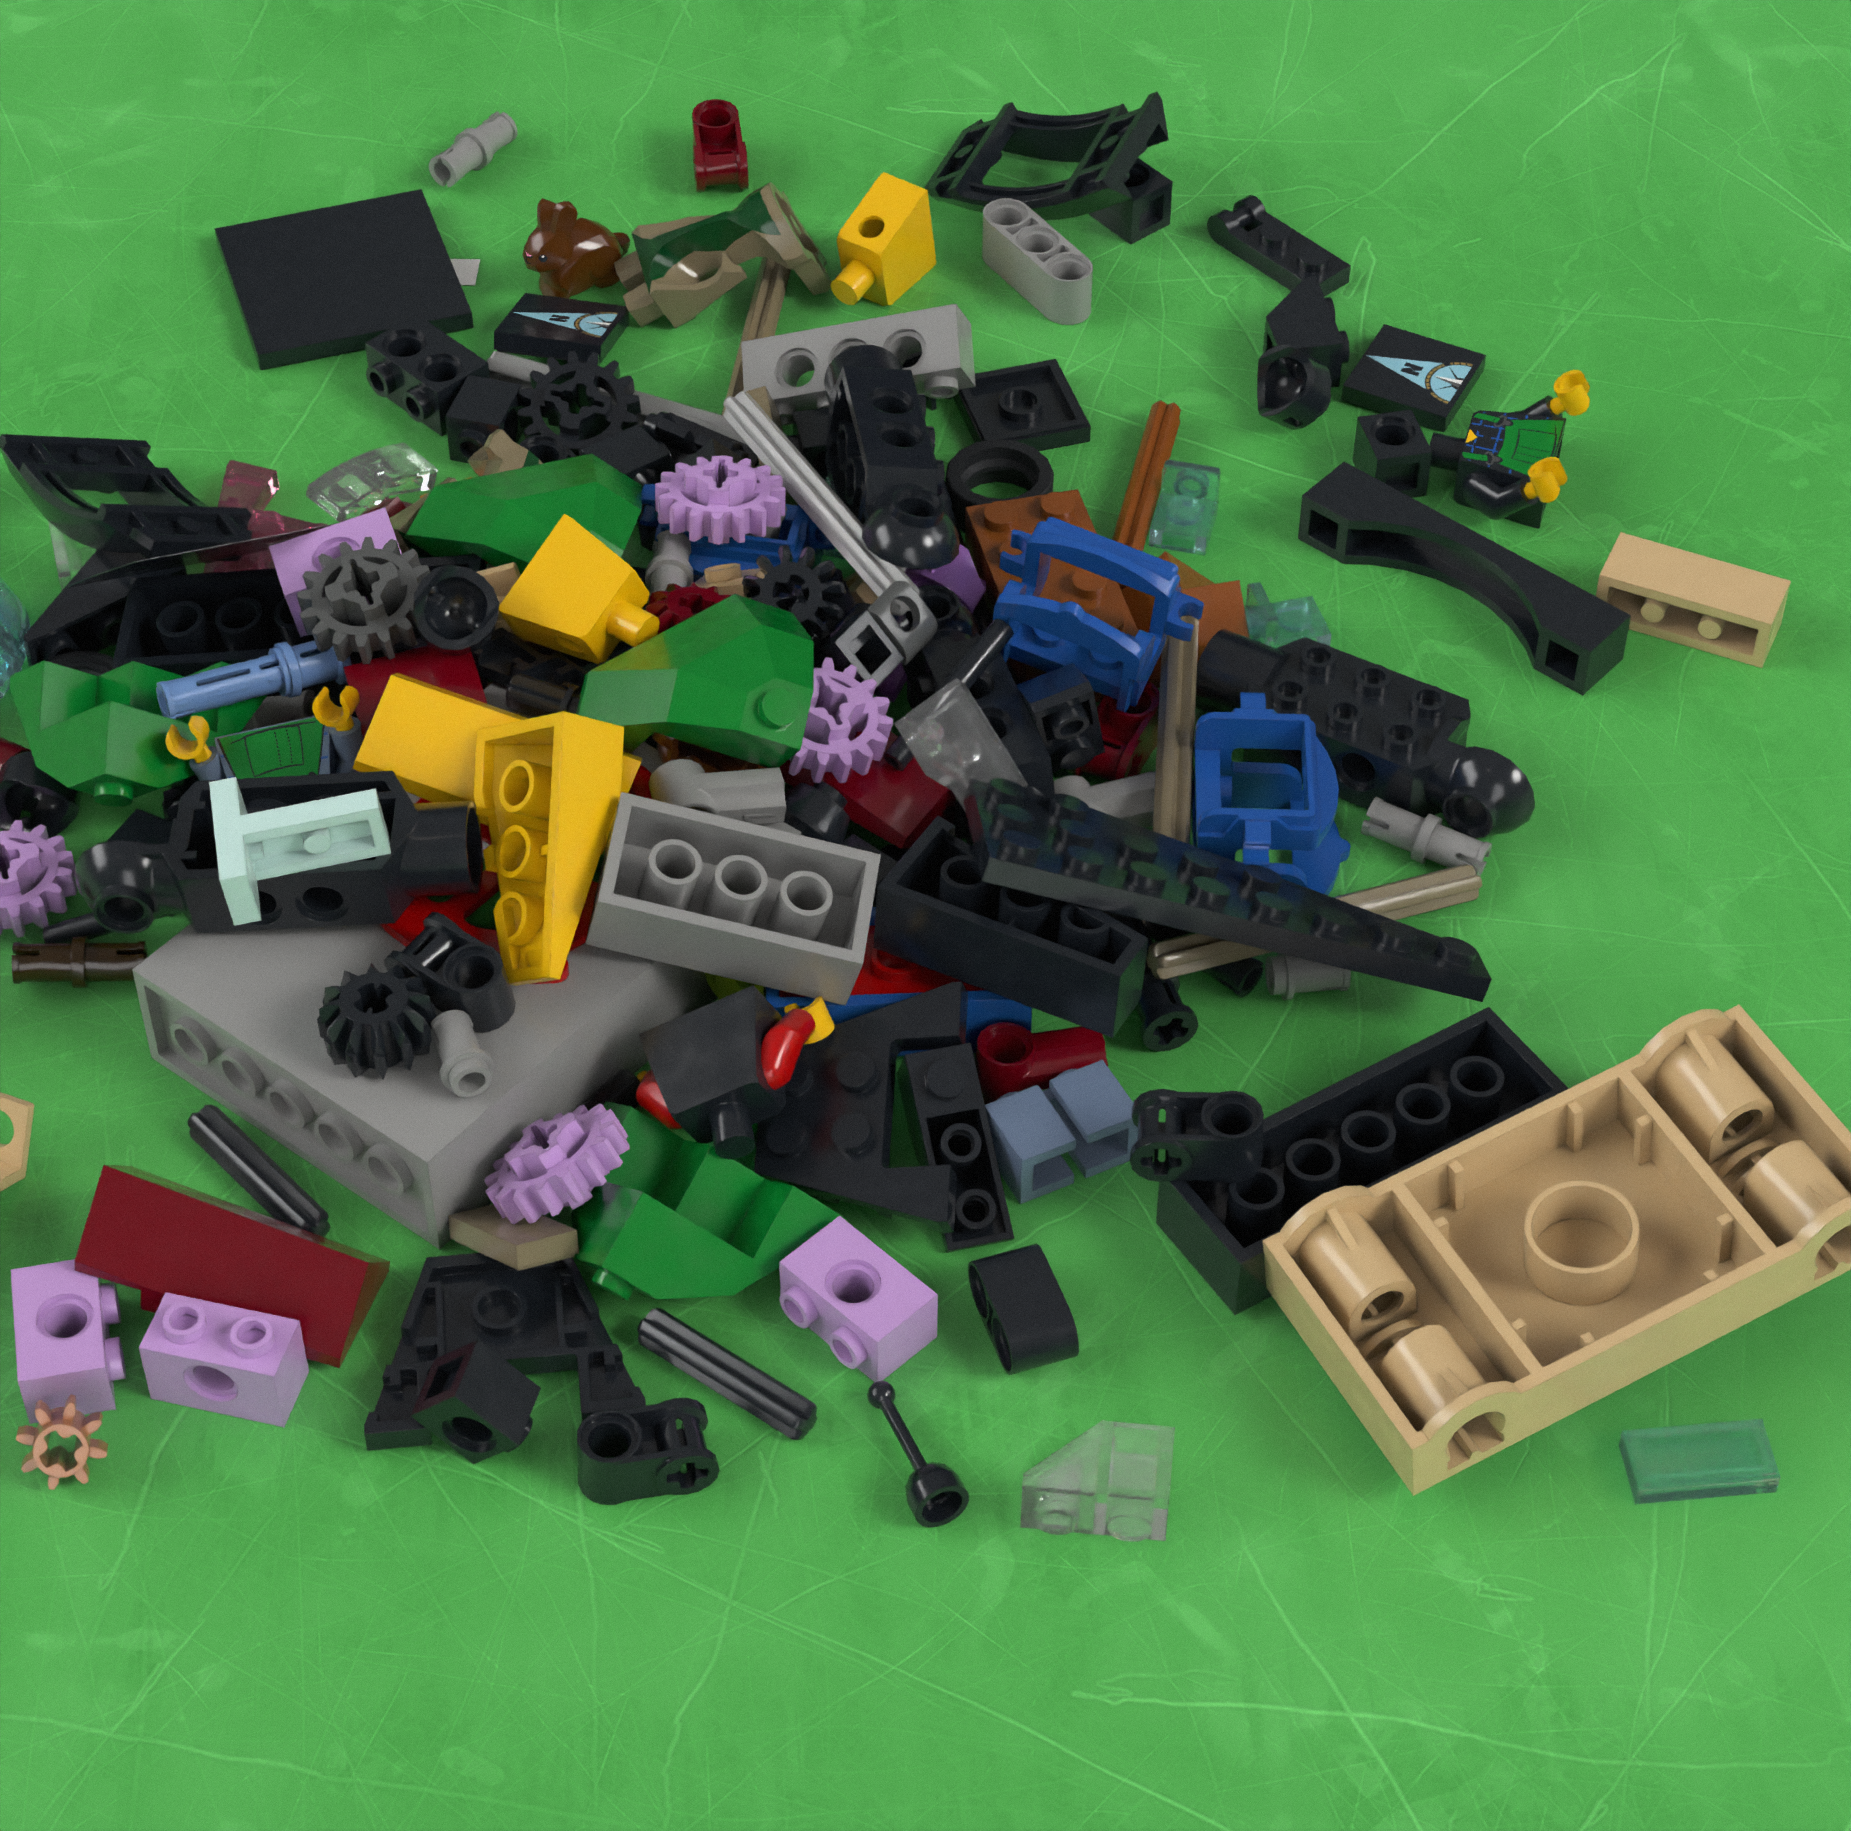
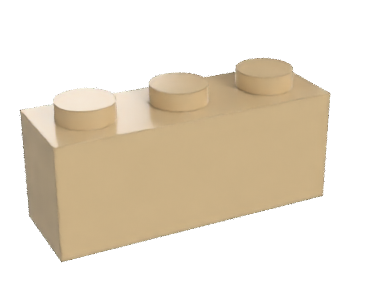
M1620 532L1599 575L1596 597L1630 614V630L1762 668L1781 626L1791 581Z

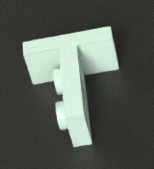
M236 777L209 782L219 881L234 926L261 921L258 880L391 854L389 835L376 788L247 814Z

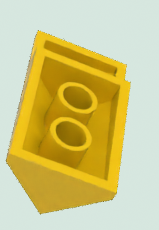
M395 673L388 680L352 769L359 772L393 771L406 792L430 802L474 801L477 730L529 718L400 673ZM623 751L624 766L621 792L629 793L642 762V757ZM479 815L480 823L488 826L487 817ZM607 834V837H606V840H605V843H604V846H603L601 855L603 854V851H604V849H605V847H606V843H607V839H608V834Z

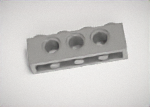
M957 304L741 342L744 392L766 386L779 411L782 426L793 424V412L829 407L824 386L826 370L837 355L854 346L875 345L889 350L897 357L902 369L912 371L917 393L924 394L927 397L935 399L949 398L957 395L959 389L976 387L971 323ZM916 352H922L919 361L915 365L903 368L904 361L908 356ZM814 370V374L807 384L796 387L799 378L804 373Z

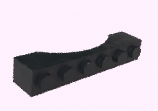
M1343 462L1302 495L1299 540L1343 564L1376 565L1406 570L1437 579L1467 593L1490 608L1511 628L1524 646L1533 669L1583 696L1623 659L1631 619L1630 614L1352 465Z

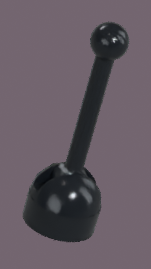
M877 1381L869 1387L867 1398L873 1407L882 1410L914 1469L905 1486L907 1503L914 1517L924 1527H939L953 1521L961 1515L969 1502V1494L958 1474L947 1465L936 1462L927 1463L894 1404L896 1393L893 1386L886 1381Z

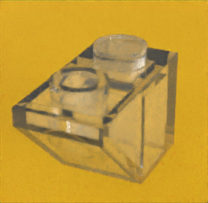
M1102 1420L1023 1473L1020 1527L1040 1529L1054 1535H1065L1075 1532L1113 1536L1128 1542H1137L1144 1539L1165 1541L1175 1427Z

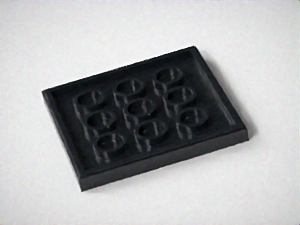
M422 189L215 228L217 245L260 370L366 350L365 343L415 314L445 334L474 328L472 311Z

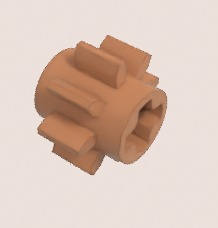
M72 1394L67 1398L65 1407H57L52 1410L42 1400L36 1402L34 1411L39 1422L37 1428L25 1425L19 1426L16 1441L24 1445L33 1446V1450L24 1457L21 1470L25 1473L33 1471L38 1467L43 1473L49 1475L48 1487L51 1490L56 1488L60 1478L75 1475L76 1479L81 1483L86 1484L89 1481L87 1458L100 1459L106 1458L108 1444L103 1440L91 1438V1434L102 1425V1413L95 1412L85 1417L83 1413L76 1409V1395ZM57 1431L63 1439L75 1434L74 1451L68 1453L61 1445L50 1450L48 1448L50 1433Z

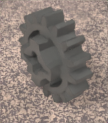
M365 537L362 548L353 551L351 546L345 541L340 543L341 556L335 559L323 553L318 556L322 569L320 573L305 571L303 579L307 590L297 592V599L302 611L300 616L307 636L313 635L316 646L321 652L333 646L337 660L341 662L350 657L352 652H359L362 663L370 664L373 652L382 650L383 654L390 660L395 658L394 645L400 641L410 647H414L417 644L413 631L416 628L413 620L414 593L421 580L430 573L427 565H420L418 554L414 549L400 554L397 541L390 539L382 549H376L372 537ZM365 596L367 597L369 603L372 604V605H369V604L367 603Z

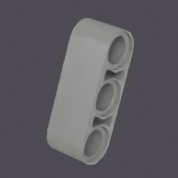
M1001 198L986 204L983 209L982 259L1052 322L1062 325H1074L1088 319L1091 314L1093 264L1089 258L1023 202L1011 198Z

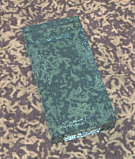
M1762 1419L1623 1430L1621 1433L1619 1448L1635 1504L1777 1492L1781 1477Z

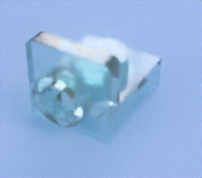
M1175 460L1165 461L1162 470L1161 494L1150 527V547L1199 555L1206 554L1218 512L1221 470L1219 468Z
M1260 582L1247 585L1246 606L1244 609L1250 639L1274 648L1281 647L1303 637L1330 646L1332 634L1312 596L1270 603Z

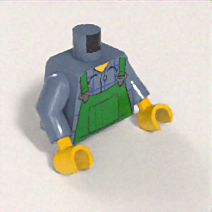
M345 686L340 693V704L342 707H338L330 700L328 688L323 687L312 704L314 716L216 737V747H208L206 744L210 731L208 722L201 716H191L188 726L197 740L190 741L182 738L178 728L172 724L166 735L165 743L168 751L173 756L183 760L190 759L189 765L199 781L222 780L232 777L243 779L357 773L359 771L352 769L364 739L359 719L351 715L360 702V695L354 687Z

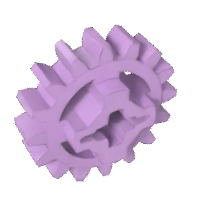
M726 455L712 456L711 462L704 457H696V465L694 466L679 462L675 464V473L664 471L661 473V483L655 484V511L658 512V522L660 524L670 523V533L678 534L688 531L690 541L695 542L703 536H707L708 542L718 545L729 543L730 537L738 543H744L745 534L751 533L755 536L764 537L766 536V526L776 528L780 526L781 516H785L786 488L783 487L781 475L771 476V467L767 465L752 468L751 459L745 458L738 463H733V457Z
M825 657L821 668H814V690L801 750L789 759L791 761L789 774L795 776L802 768L810 769L813 782L820 783L825 772H832L839 783H845L850 768L864 776L868 773L872 760H881L893 725V718L886 716L890 704L889 699L886 697H873L877 685L874 679L865 680L860 683L854 679L857 670L856 666L851 664L843 672L834 670L833 660ZM862 731V733L856 739H854L856 732Z
M15 820L9 831H0V935L3 929L12 928L17 938L24 937L25 925L32 922L41 928L49 926L46 914L49 911L64 914L68 910L65 897L74 896L77 893L74 879L75 863L72 851L66 850L64 838L61 835L49 838L46 826L42 824L35 827L29 833L24 832L22 820Z
M597 1104L589 1111L585 1105H580L573 1112H568L564 1116L560 1112L552 1120L545 1122L540 1118L523 1129L522 1133L524 1135L520 1141L510 1144L508 1146L510 1151L504 1154L503 1158L495 1160L492 1164L496 1172L485 1178L484 1182L488 1186L485 1192L502 1218L507 1217L511 1224H516L524 1217L529 1224L535 1223L542 1215L550 1212L552 1216H556L563 1207L570 1206L573 1210L593 1197L591 1191L594 1187L602 1186L607 1182L604 1176L610 1173V1170L622 1165L623 1161L619 1155L630 1149V1145L626 1140L628 1134L611 1109L606 1111L603 1104Z

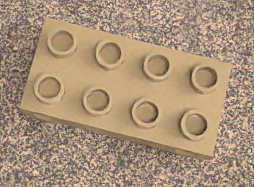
M1740 1005L1724 1012L1718 1009H1701L1681 1016L1661 1029L1643 1047L1638 1055L1369 1188L1361 1185L1343 1186L1323 1193L1310 1201L1285 1223L1280 1232L1263 1240L1266 1288L1414 1496L1851 1270V1132Z

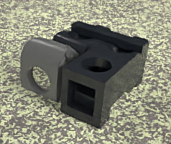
M896 581L873 604L857 603L849 611L842 606L844 616L841 621H833L827 618L822 621L828 628L831 636L826 641H822L815 632L811 635L814 641V668H821L825 657L832 658L834 670L843 672L845 668L852 664L857 667L854 679L860 683L865 680L874 679L877 682V687L899 663L906 666L931 640L937 631V621L933 613L908 582ZM894 599L903 601L912 612L913 625L909 632H905L890 613V606Z

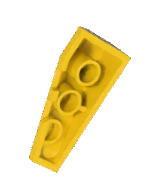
M562 711L477 730L473 796L476 814L487 817L491 845L483 850L486 870L497 873L501 898L497 901L493 914L500 956L510 985L518 986L559 980L561 978L621 794L624 766L623 726Z

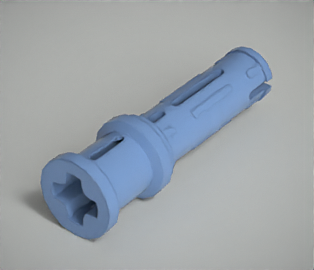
M315 640L290 646L287 642H281L270 648L266 656L218 667L182 678L157 682L156 693L163 716L177 719L279 692L281 696L293 698L301 695L302 688L333 680L339 685L346 684L347 679L343 667L352 664L350 657L344 662L338 661L333 646L321 652L317 648Z

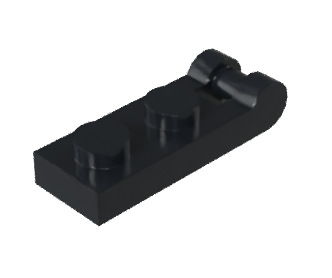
M1248 195L1237 201L1232 211L1221 210L1208 219V232L1217 244L1290 291L1305 277L1316 276L1324 297L1349 283L1350 264L1267 213L1263 203L1256 196Z

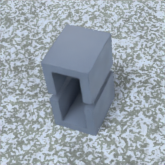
M1103 1060L1079 1069H1070L1062 1072L1050 1080L1047 1090L1042 1091L1038 1085H1035L1020 1092L1007 1093L996 1101L985 1105L1000 1175L1020 1204L1074 1183V1174L1061 1156V1154L1068 1152L1085 1178L1130 1161L1132 1146L1138 1140V1128L1134 1125L1131 1117L1133 1101Z

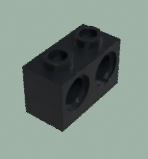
M417 314L365 343L368 362L366 375L372 389L379 396L388 398L404 409L412 419L424 423L441 436L447 434L445 416L468 375L490 379L487 361Z

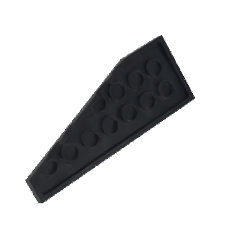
M1001 778L991 779L990 783L975 779L970 780L963 802L983 882L1483 1002L1492 979L1478 951L1471 944L1453 937L1441 938L1282 879L1279 874L1266 867L1244 865L1089 808L1084 801L1071 795L1058 793L1048 798L1028 793L1020 784Z

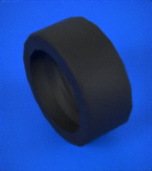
M993 439L976 442L959 450L949 461L945 483L952 500V511L959 529L965 533V507L1053 492L1054 472L1049 460L1034 447L1018 441ZM1003 482L1020 486L1028 492L1017 497L998 499L979 495L971 491V489L981 484Z

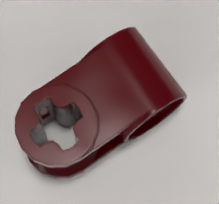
M721 99L706 100L697 104L692 113L693 166L696 192H704L706 186L738 184L740 189H748L749 177L745 141H742L739 112L736 106L731 102Z
M1148 681L1136 707L1130 705L1125 713L1116 709V699L1105 695L1097 707L1105 753L1095 756L1086 765L1068 770V772L1079 777L1087 773L1107 781L1140 774L1144 764L1157 747L1160 694L1158 688Z

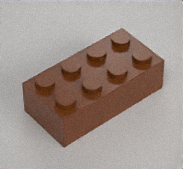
M1078 489L965 507V546L969 550L979 578L986 582V591L983 595L992 619L994 605L1008 581L1011 579L1022 583V578L1009 574L999 568L1002 551L1010 555H1020L1023 553L1021 550L1010 546L1012 530H1020L1032 535L1038 522H1046L1048 517H1054L1096 533ZM1051 557L1048 577L1039 597L1060 603L1067 601L1075 602L1086 613L1097 617L1121 632L1136 636L1138 629L1118 582ZM1008 658V663L1015 671L1019 683L1047 673ZM1094 691L1095 701L1101 702L1105 695Z

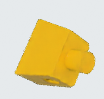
M882 172L840 229L837 236L841 272L831 282V290L838 300L847 305H855L863 297L882 306H890L936 265L928 190L885 172Z
M566 514L561 517L499 605L500 614L518 637L596 664L606 661L620 640L632 647H636L656 636L660 624L658 617L642 609L648 601L650 592L637 572Z

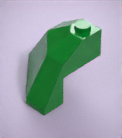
M593 454L435 485L404 535V538L434 557L471 555L474 553L495 567L515 562L520 574H522L561 517L566 514L621 557L642 510L641 485Z
M733 594L590 670L585 675L576 714L623 726V750L633 752L656 732L763 767L777 768L801 750L814 690V641L793 613Z
M44 660L11 675L9 685L36 767L70 789L94 795L93 800L96 803L113 807L130 805L133 802V798L195 776L189 765L190 759H178L167 749L165 743L166 735L172 724L178 728L182 738L193 741L197 739L190 731L188 723L191 716L203 717L208 722L210 728L206 744L208 747H216V737L241 732L267 697V695H263L232 705L171 719L164 717L161 712L156 693L157 682L169 681L184 676L135 661H131L102 675L95 676ZM221 661L191 675L231 664Z
M607 1101L604 1104V1108L606 1111L609 1109L613 1111L628 1134L626 1140L630 1145V1149L619 1155L623 1161L622 1165L610 1170V1173L604 1176L607 1182L602 1186L594 1187L591 1191L593 1197L581 1206L573 1209L571 1213L572 1228L577 1230L579 1253L575 1254L576 1259L597 1270L591 1280L592 1283L625 1301L630 1299L633 1291L657 1300L733 1296L778 1269L779 1262L838 1216L847 1220V1218L793 1185L765 1179L734 1159L719 1157L711 1145L685 1140L633 1107Z

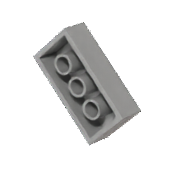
M621 792L608 834L585 944L811 998L822 996L824 1001L846 1006L864 961L881 854Z

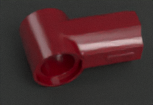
M998 1022L983 1029L977 1039L975 1064L984 1105L996 1101L1007 1093L1020 1092L1035 1085H1038L1041 1090L1048 1089L1050 1080L1066 1070L1079 1069L1103 1060L1108 1066L1103 1034L1082 1026L1031 1033L1021 1025L1011 1022Z

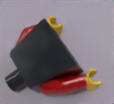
M752 985L640 1033V1041L652 1070L648 1072L644 1070L637 1075V1078L640 1080L636 1090V1099L639 1105L669 1129L683 1128L698 1143L708 1144L713 1141L715 1152L721 1158L737 1159L748 1155L754 1150L756 1145L752 1125L779 1114L785 1107V1084L792 1077L803 1045L818 1042L830 1035L835 1029L834 1022L822 996L816 997L809 1006L802 1009L796 1003L786 1005L784 1007L785 1015L782 1017Z

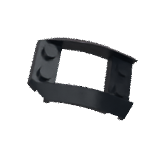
M1158 92L1148 95L1141 108L1128 112L1123 103L1097 112L1067 116L1028 113L1017 110L1013 102L1007 103L1002 107L995 119L983 122L980 119L961 132L926 184L925 189L937 201H944L983 213L986 204L993 200L1001 198L1019 200L1044 220L1078 217L1131 200L1133 198L1124 183L1130 176L1128 172L1134 162L1145 152L1147 147L1169 140L1163 101ZM1001 151L1041 160L1080 162L1070 179L1052 184L1033 187H998L983 185L982 181L989 169L1002 158Z
M1 434L0 451L10 473L52 525L69 538L83 545L108 552L139 553L146 559L252 539V530H248V522L252 514L247 508L209 507L201 502L176 479L168 468L154 466L147 457L151 446L146 440ZM72 490L99 491L106 494L118 491L128 504H101L97 508L86 502ZM242 555V556H237V557L226 558V559L215 560V561H235V562H237V561L240 560L244 555Z

